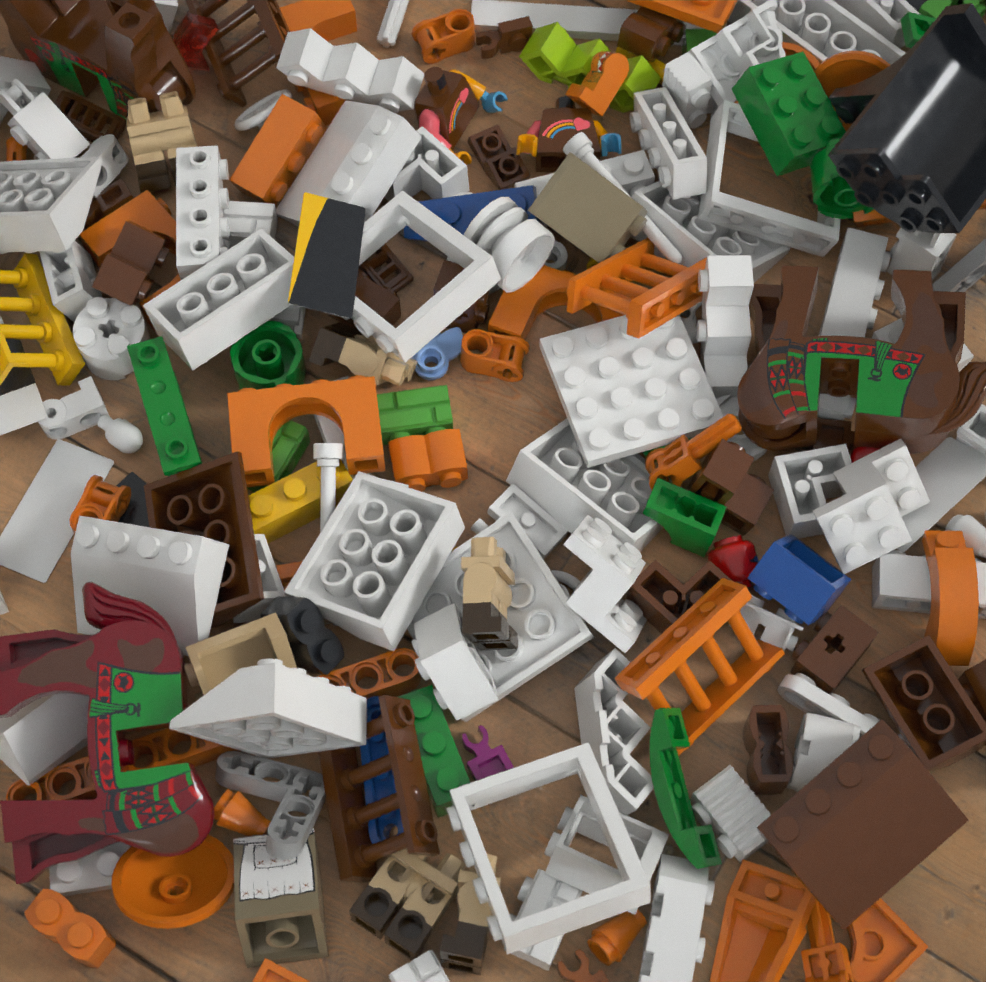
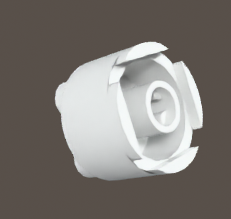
M92 298L79 313L73 326L74 341L84 359L85 365L95 376L106 380H121L126 378L125 375L133 372L127 346L150 340L140 309L135 305L130 306L116 298Z
M806 712L797 734L794 746L796 749L793 759V773L787 788L794 789L795 791L801 790L859 739L861 726Z

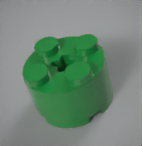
M836 138L828 141L826 148L818 152L811 161L810 174L813 202L816 203L821 214L831 218H853V212L863 209L864 214H867L874 209L864 206L856 200L854 196L855 191L837 173L835 164L828 156L841 139Z
M267 321L231 345V362L239 390L243 388L258 390L274 388L279 384L301 385L304 383L306 365L302 345L296 333L289 326L276 321Z

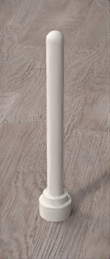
M584 132L576 134L565 144L563 152L566 155L569 152L573 153L630 196L593 154L594 149L591 147L593 143ZM646 215L647 222L642 229L644 234L667 260L679 264L682 261L681 253Z
M313 444V459L317 460V467H321L320 533L335 510L336 467H340V460H343L344 444ZM323 618V619H324V624H330V623H332V622L328 621L327 619Z

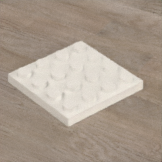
M626 315L540 338V350L587 468L668 445L683 434L688 439L693 438L724 417L680 315L639 339L627 335L628 319Z
M512 511L472 537H494L497 540V547L503 548L506 551V563L515 573V585H508L512 590L513 597L512 603L507 608V623L518 633V649L480 651L476 647L477 653L494 680L499 700L594 638L582 617L565 604L568 600L567 594ZM471 539L451 551L407 628L413 640L416 639L413 623L453 603L456 604L463 616V578L465 572L461 569V557H471ZM497 701L461 719L467 722L479 713H481L482 711H484L485 709H487L488 707H490L491 705H493L494 703H496Z

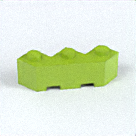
M558 22L536 28L519 57L539 80L549 84L556 80L569 85V89L572 83L582 84L591 70L592 59L597 53L611 51L600 38L577 45L568 35L567 31ZM642 55L627 59L629 63L628 75L610 103L609 108L621 113L634 110V93L657 87L661 77Z

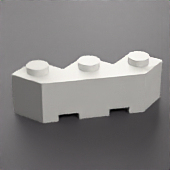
M311 28L287 33L276 66L295 85L304 86L345 100L378 105L393 113L414 109L415 99L419 94L424 78V73L403 56L379 60L357 42L333 46Z
M751 255L707 256L705 269L698 272V290L703 292L702 320H697L696 338L697 342H701L700 363L716 399L725 395H731V398L737 397L740 380L748 369L747 351L752 337L749 303L754 288Z
M614 648L595 663L574 689L581 745L589 742L618 811L629 815L639 808L654 788L652 776L630 755L651 727L623 701L628 693L620 689L614 678L631 662Z
M661 853L638 982H692L695 962H702L706 939L700 937L705 905L711 906L715 888V881L708 880L709 867L697 869L688 859Z

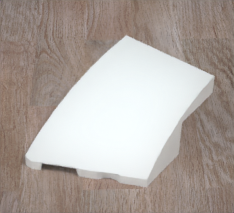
M769 0L756 7L746 16L723 28L713 37L688 51L713 79L710 92L718 107L723 100L733 103L737 101L732 88L748 67L786 56L782 48V30L777 28L775 9L778 5L776 0Z

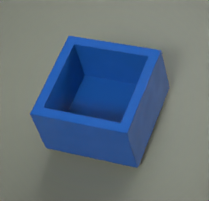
M793 534L774 541L747 577L755 583L753 588L757 593L768 600L774 598L786 607L784 612L789 618L799 624L805 622L808 625L821 618L831 608L852 580Z

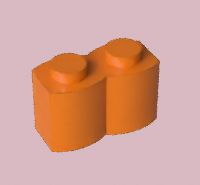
M444 429L426 435L405 436L388 442L395 482L407 484L409 488L423 492L426 487L431 485L452 488L468 479V469L460 429Z
M43 888L24 912L28 922L50 941L60 944L70 956L84 966L98 969L116 946L112 935L97 920L81 913L67 898L54 890Z

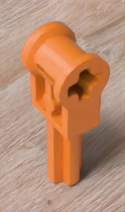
M727 414L691 440L683 434L666 447L652 450L645 459V467L650 474L649 486L651 490L657 478L670 482V475L672 484L681 487L684 480L702 469L700 462L702 457L713 451L722 439L727 441L742 430L738 419L733 414ZM656 459H657V464H658V467H657V468H656V465H655V460H656Z
M816 900L807 921L811 949L801 951L805 982H854L847 948L840 942L835 943L830 914Z

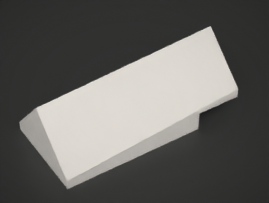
M71 693L49 695L28 704L12 717L0 718V759L28 786L34 783L54 767L88 745L87 721L90 697Z

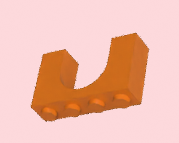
M301 0L280 7L290 32L311 28L326 41L357 32L356 12L351 0ZM294 84L297 93L303 92L305 96L303 98L304 106L315 111L325 126L330 125L345 99Z
M148 190L139 194L80 234L85 250L91 254L92 260L99 268L106 255L111 253L125 222L128 220L168 239L164 247L170 249L169 252L176 255V221L171 217L172 213L164 200L161 198L156 200ZM179 273L171 282L139 303L145 321L156 334L157 332L143 305L181 281Z
M543 265L539 272L520 289L509 293L503 290L488 323V332L505 336H517L526 340L534 321L542 312L556 306H567V286L569 279L576 276V274L568 270L560 271ZM614 291L610 293L629 301L633 299ZM595 303L582 309L596 323L625 315Z
M355 375L345 380L336 381L320 379L310 384H279L274 388L258 390L243 388L237 392L227 393L232 453L236 451L242 453L247 487L270 485L275 482L272 453L274 437L281 426L287 421L306 414L324 416L336 423L344 435L346 460L350 475H356L358 471L363 473L386 471L375 376Z

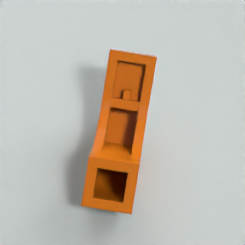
M925 530L922 543L931 580V609L924 638L930 635L949 666H969L976 641L979 608L978 578L973 548L966 547L962 531Z

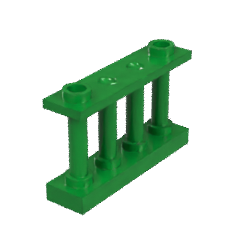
M163 336L127 346L164 475L171 476L201 465L202 460Z

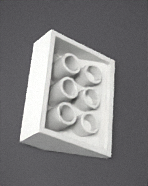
M345 100L276 209L277 216L299 227L303 195L307 192L364 207L366 209L364 222L367 221L376 211L422 137L404 117L378 105Z
M101 157L1 161L0 254L8 252H25L29 254L37 251L61 253L70 249L73 242L84 229L103 163Z
M660 181L634 191L632 199L648 211L646 215L681 253L682 261L679 263L681 265L690 267L707 256L751 255L753 282L755 283L790 250L788 246L698 219L701 194L687 199L679 198L673 200L667 187H662ZM642 230L637 236H630L639 242L647 238ZM655 246L654 255L666 259Z
M567 418L521 449L506 479L508 484H515L571 534L583 519L589 515L593 519L599 518L612 529L614 537L622 543H630L641 552L663 528L658 522L642 514L652 492L649 486L650 474L646 470L645 459L637 453L587 468Z
M358 471L285 589L284 594L287 597H306L318 607L323 618L364 641L395 651L465 529L456 503Z
M79 516L71 549L77 633L95 635L101 631L87 622L84 613L82 588L86 582H94L112 593L141 601L156 610L171 627L183 655L188 656L185 647L209 638L229 544L198 535Z
M261 659L258 660L257 666L237 670L170 720V729L266 759L366 745L367 698L351 692L350 687L329 684V679L311 677L307 675L305 669L283 666L282 660Z

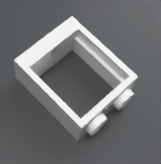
M580 795L574 809L566 807L557 827V829L562 830L561 835L553 832L544 853L551 857L545 874L590 894L621 883L623 879L618 869L569 847L576 832L608 846L589 799ZM620 813L650 882L669 834ZM639 907L631 909L628 912L636 915V912Z

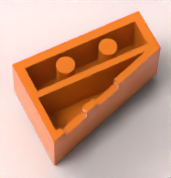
M282 94L231 176L230 181L239 191L258 202L274 203L276 205L284 198L328 128L315 111Z

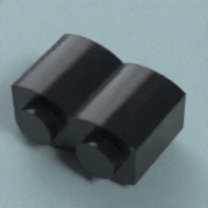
M278 596L260 614L261 618L273 613L277 614L287 635L297 668L305 669L310 674L328 675L345 657L340 640L331 630L325 628L320 610L310 599L306 597Z

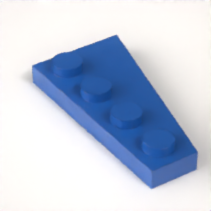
M533 185L418 201L463 235L477 214L490 202L500 197H509L518 207L525 210L528 214V219H535L539 222V219L528 211L537 198L536 187ZM407 225L404 227V238L428 242Z

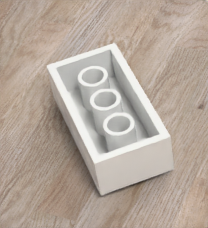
M261 228L145 303L143 307L158 336H163L164 342L192 370H195L292 305L288 303L294 256Z

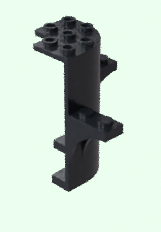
M973 3L946 6L920 40L901 58L866 80L850 86L836 88L828 97L836 109L838 117L845 124L853 123L828 154L836 166L837 173L855 191L854 196L859 203L872 207L878 213L898 223L902 229L910 233L915 231L960 233L986 199V24Z

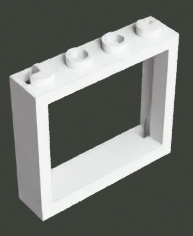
M723 100L710 121L706 152L707 188L706 193L701 194L698 219L824 257L839 241L841 219L827 217L818 211L817 222L719 192L726 133L729 132L759 142L739 103Z
M402 190L364 222L359 265L407 225L464 268L462 272L397 328L393 327L355 296L353 317L351 319L354 321L357 329L366 338L372 335L386 354L392 352L406 363L497 284L501 277L494 259L489 253Z
M589 742L450 790L453 806L446 808L452 829L454 832L462 831L465 842L459 843L464 862L467 868L474 865L479 878L472 880L480 904L488 902L492 913L491 916L486 917L490 933L494 941L502 940L507 954L651 903L650 882ZM578 774L623 882L512 922L471 810Z

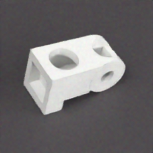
M112 134L96 139L89 146V150L81 156L101 157L103 162L93 198H97L117 177L129 160L127 154Z
M91 376L78 381L81 390L62 397L60 400L49 399L43 402L48 418L38 421L47 437L56 440L64 439L98 425V420L103 415L110 417Z

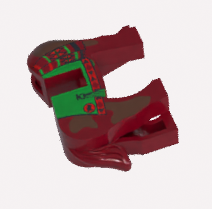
M86 582L83 585L82 594L87 622L101 630L95 635H79L52 629L0 636V718L12 717L28 704L49 695L71 693L90 697L87 740L90 767L97 792V798L94 800L0 801L4 843L12 842L16 884L35 881L43 872L54 865L85 858L118 842L158 856L172 857L182 855L197 848L206 839L213 826L215 814L213 800L193 764L181 763L129 771L128 765L135 764L133 742L132 740L128 741V739H125V734L170 728V720L188 708L187 676L183 666L186 662L171 627L156 610L141 601L112 593L94 582Z

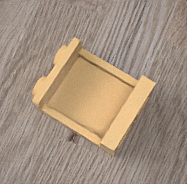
M276 613L185 647L190 663L183 665L191 687L200 686L201 692L195 694L196 701L240 668L257 666L258 660L279 659L283 661V666L297 668L287 635Z

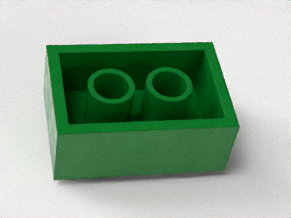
M804 51L748 67L732 88L776 176L810 166L814 156L826 148L828 141L842 138L846 133Z

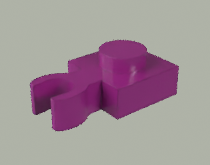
M482 725L478 726V732L483 738L481 742L477 744L471 743L466 733L462 735L465 749L475 756V758L467 761V767L475 781L514 768L502 744L493 749L490 748L487 730Z

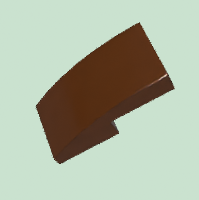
M498 124L469 137L468 144L488 177L499 190L506 189L515 185L516 182L530 178V174L520 155H516V148L511 149Z

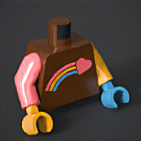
M439 67L429 68L424 73L426 83L414 103L419 128L423 126L466 165L471 164L472 159L468 152L460 151L454 153L453 149L479 108L478 100H482V106L486 112L495 113L503 111L496 105L495 101L505 102L508 98L501 91L486 92L484 85L458 70L444 71Z
M562 96L556 100V108L543 110L542 119L535 121L526 134L518 136L516 155L526 153L536 157L535 172H556L567 156L563 152V147L576 134L584 132L592 141L593 154L599 161L601 151L603 157L611 152L622 154L621 135L608 133L599 121L593 120L589 109L575 108L574 101L567 96Z

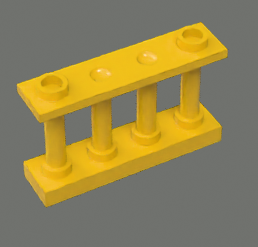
M25 253L14 270H0V284H12L19 297H0V311L25 312L31 322V325L0 324V385L13 367L49 368L58 386H70L84 367V359L77 348L64 314L52 304L45 272L38 255ZM6 339H37L43 353H11Z

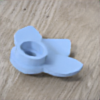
M455 327L442 334L439 333L411 357V359L417 361L415 372L421 378L436 380L446 374L449 368V361L461 353L463 338L461 329ZM429 362L437 364L435 367H427L425 365Z

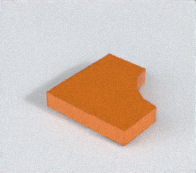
M881 898L847 927L851 942L849 961L854 982H895L928 948Z

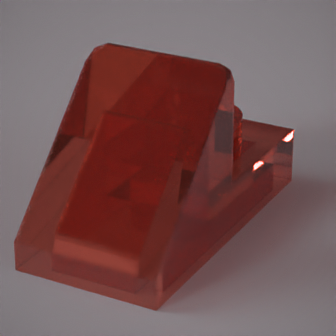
M187 13L171 35L189 70L209 72L210 68L202 51L219 29L215 19Z

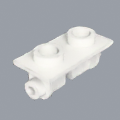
M752 595L753 598L741 608L740 613L753 635L758 625L761 624L766 628L760 640L782 648L783 651L788 649L793 652L799 638L792 635L795 628L803 631L804 627L789 618L781 608L778 609L776 614L763 609L765 601Z

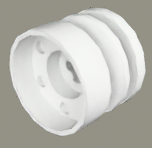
M500 197L490 202L471 221L464 233L465 237L493 257L501 277L497 285L506 293L520 289L539 272L550 256L555 240L554 235L537 220L528 219V214L525 210L518 207L509 197Z

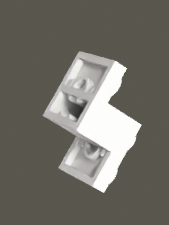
M902 439L833 472L843 496L813 510V513L843 574L912 541L902 516L930 503V500L907 446Z
M587 515L563 545L592 569L581 580L565 604L616 647L626 653L635 643L647 619L642 616L643 612L638 605L628 599L624 601L622 597L634 584L646 562L641 559L642 555L637 548L630 543H622L614 537L612 529L599 518L593 519Z

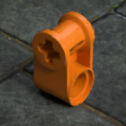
M455 9L441 16L423 20L414 26L411 35L414 41L419 43L422 48L421 55L424 62L430 64L438 63L445 58L467 52L473 48L476 38L474 17L471 12L466 9Z
M473 329L464 334L462 338L460 363L467 372L495 377L506 382H518L522 380L524 375L522 364L524 356L529 352L530 345L526 340L517 336H505L481 329ZM479 349L483 351V353L474 354L470 352V350Z
M93 475L87 482L83 495L69 519L74 534L79 516L118 522L129 505L131 488L126 485L118 487L104 482L101 476Z

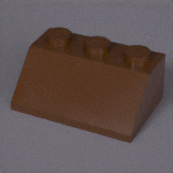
M930 635L863 668L864 676L907 745L929 772L950 766L981 750L986 745V722Z

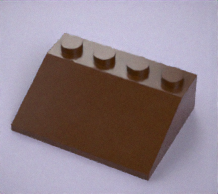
M236 451L144 485L150 528L203 536L229 544L211 628L226 623L264 599L241 452Z
M881 719L761 823L757 829L762 838L837 924L845 930L969 820L914 752Z

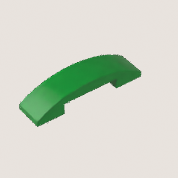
M657 709L654 713L650 734V768L655 796L665 824L680 850L697 869L721 865L722 862L712 824L697 826L678 757L677 750L690 747L681 709Z

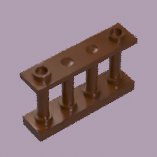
M185 0L189 9L187 16L198 30L219 81L217 84L218 91L227 101L231 99L243 108L247 105L241 87L276 62L278 63L287 33L290 32L277 1L247 0L246 4L215 26L210 15L230 0H207L203 4L198 0ZM256 13L260 19L257 23L258 27L225 50L221 38ZM267 38L271 44L268 47L269 51L235 75L231 62Z
M389 695L378 697L382 716L366 723V740L385 732L389 754L358 767L355 747L318 752L340 881L369 882L377 873L376 860L406 848L408 854L436 856L440 854L437 841L438 832L433 820L414 724L415 715L409 699ZM392 770L396 793L365 805L362 782ZM400 809L404 832L372 844L369 837V821Z

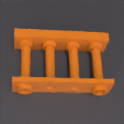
M647 237L570 278L566 290L568 297L567 312L574 314L592 303L625 314L628 319L627 335L639 339L702 301L703 292L698 290V272L705 269L707 257L687 267L655 256V245ZM651 270H655V271H658V272L667 274V275L672 276V277H671V278H668V277L662 276V275H660V274L651 272ZM634 280V281H637V282H639V283H642V284L651 286V287H653V288H652V289H648V288H645V287H643V286H640V285L631 283V281ZM614 291L633 299L629 301L610 293Z
M725 578L720 579L614 678L621 690L642 700L647 698L653 709L657 710L660 708H671L659 686L674 672L692 701L681 712L690 747L710 725L759 678L769 672L774 664L785 655L782 648L759 639L756 640L740 613L741 608L753 597L745 585ZM727 621L745 650L732 665L729 664L713 637L715 632ZM700 646L719 676L705 690L702 689L686 662L687 658ZM690 747L677 750L678 756Z

